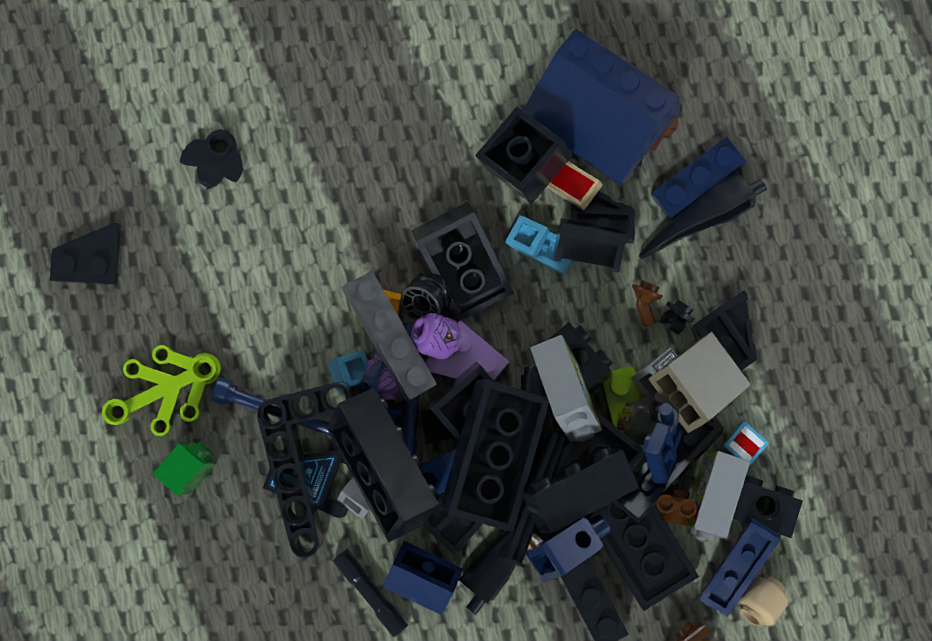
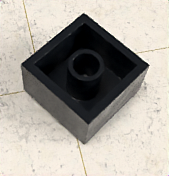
M516 106L475 156L490 173L532 205L573 155L561 138Z

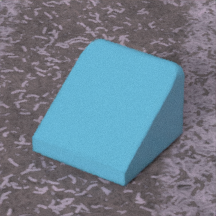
M364 350L329 362L328 366L334 382H345L352 388L359 386L363 375L366 374V363L368 360ZM337 388L338 393L343 392L342 389Z

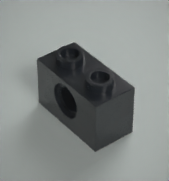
M568 322L549 338L552 339L562 335L572 354L577 351L587 353V362L580 366L579 369L589 395L614 375L609 368L613 362L601 349L595 352L588 342L592 338L581 325L574 328Z
M746 475L733 519L748 524L750 519L753 518L776 533L792 538L803 500L794 498L795 491L775 485L773 491L762 487L763 480ZM766 496L769 500V508L765 513L760 514L757 511L756 502L760 497Z

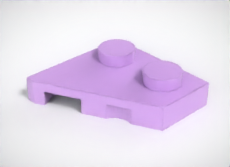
M461 320L458 322L462 337L459 349L446 359H437L430 356L425 361L431 373L455 379L477 361L493 380L509 363L505 357Z

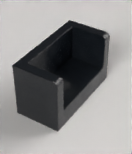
M560 218L553 258L555 261H561L564 258L610 267L613 272L619 273L627 234L621 229Z

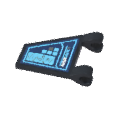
M329 451L303 454L317 509L337 518L345 517L348 508L337 501L328 499L340 464H346L340 452ZM286 468L283 474L285 481L288 484L296 485L298 482L297 472L291 468ZM269 469L263 489L276 493L271 470Z

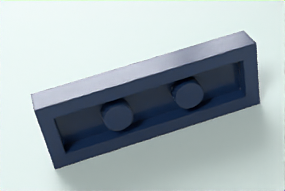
M726 137L652 192L651 196L670 220L706 191L742 166L746 160L729 138Z
M751 518L699 594V600L728 617L780 542L781 535Z

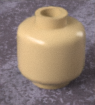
M755 577L739 600L741 615L757 627H762L763 625L772 626L789 604L788 598L784 593V585L773 577H768V579Z

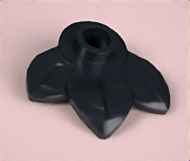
M222 129L211 132L206 139L191 141L180 157L181 164L197 167V178L202 190L216 187L222 182L224 177L232 182H238L243 172V161L236 153V139L230 132ZM219 141H225L227 146L225 150L217 151L216 144Z

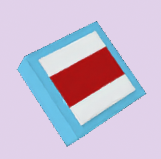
M742 421L722 446L733 456L750 461V466L769 442L745 421Z

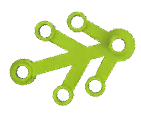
M156 346L152 351V358L156 363L163 365L164 363H171L187 369V371L177 376L146 367L139 360L130 359L126 361L123 366L125 376L132 379L141 378L158 385L126 401L121 399L107 401L102 409L104 420L111 425H122L129 420L132 412L164 397L157 418L151 422L150 428L154 435L166 436L172 429L170 419L181 388L193 383L187 403L183 404L180 408V416L187 422L196 421L201 415L199 405L206 385L214 383L221 374V363L216 356L210 353H200L191 358L173 352L168 346ZM166 349L168 357L163 361L159 360L157 356L159 350ZM132 363H136L139 366V371L135 375L129 373V366ZM204 363H208L211 367V371L207 375H203L200 372V367ZM117 406H121L124 411L120 418H116L113 414ZM188 406L195 408L196 413L192 418H188L185 415V410ZM160 420H163L167 426L166 430L162 433L156 429V424Z

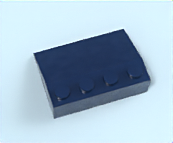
M575 28L555 53L523 111L561 138L571 152L621 186L679 114L680 100L679 96Z

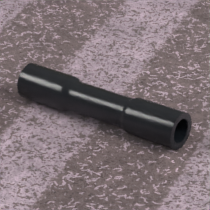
M348 548L332 560L349 583L355 586L371 606L376 617L393 638L408 626L395 607L385 599L369 579L364 568Z

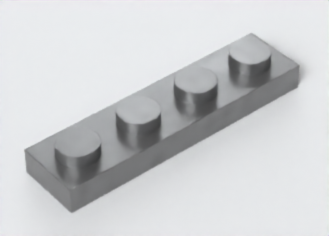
M373 271L342 286L344 294L405 401L407 402L437 385Z

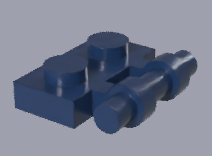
M664 403L659 407L657 415L659 423H656L653 433H649L646 436L643 445V453L646 454L647 467L650 469L653 482L664 486L667 485L677 460L676 450L682 437L677 411L668 403Z

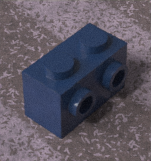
M403 541L382 587L442 615L455 591L463 568Z

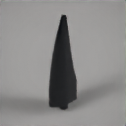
M733 171L676 214L638 255L639 258L642 260L685 237L735 219L755 207V196L767 190L765 183L762 179H759L748 185L738 172Z
M504 530L470 564L459 579L462 584L475 593L466 606L475 615H477L485 603H492L509 580L515 568V565L498 559L499 555L503 556L512 533L510 531Z

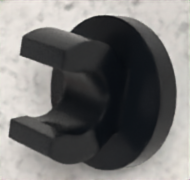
M677 299L675 303L670 301L666 303L670 310L662 314L659 322L679 335L686 326V320L693 323L695 318L690 315L693 309Z

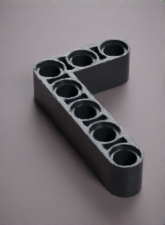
M334 382L268 399L262 402L257 410V419L289 545L292 552L301 558H309L318 551L323 544L324 534L296 423L334 414L337 405L330 399L331 391L334 388L342 389L346 394V400L354 397L352 387L345 382ZM302 396H308L314 402V409L310 414L303 413L299 408V401ZM271 404L278 405L281 408L282 417L279 422L272 421L268 416V408ZM279 436L286 437L289 440L290 450L288 453H281L277 450L275 442ZM286 468H291L297 472L298 482L296 485L288 484L285 481L283 474ZM293 501H301L305 504L307 510L305 516H297L293 513L291 507ZM308 533L312 535L315 540L314 547H304L300 543V534Z

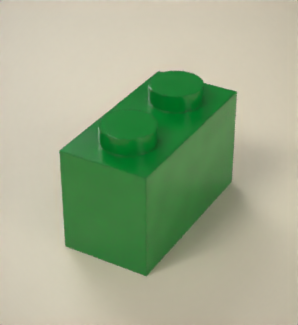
M193 442L178 443L152 475L174 494L180 496L192 493L217 463L211 459L213 452L201 442L197 444Z

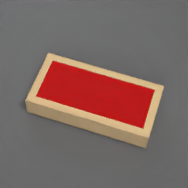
M568 161L546 188L584 211L603 185L600 180Z

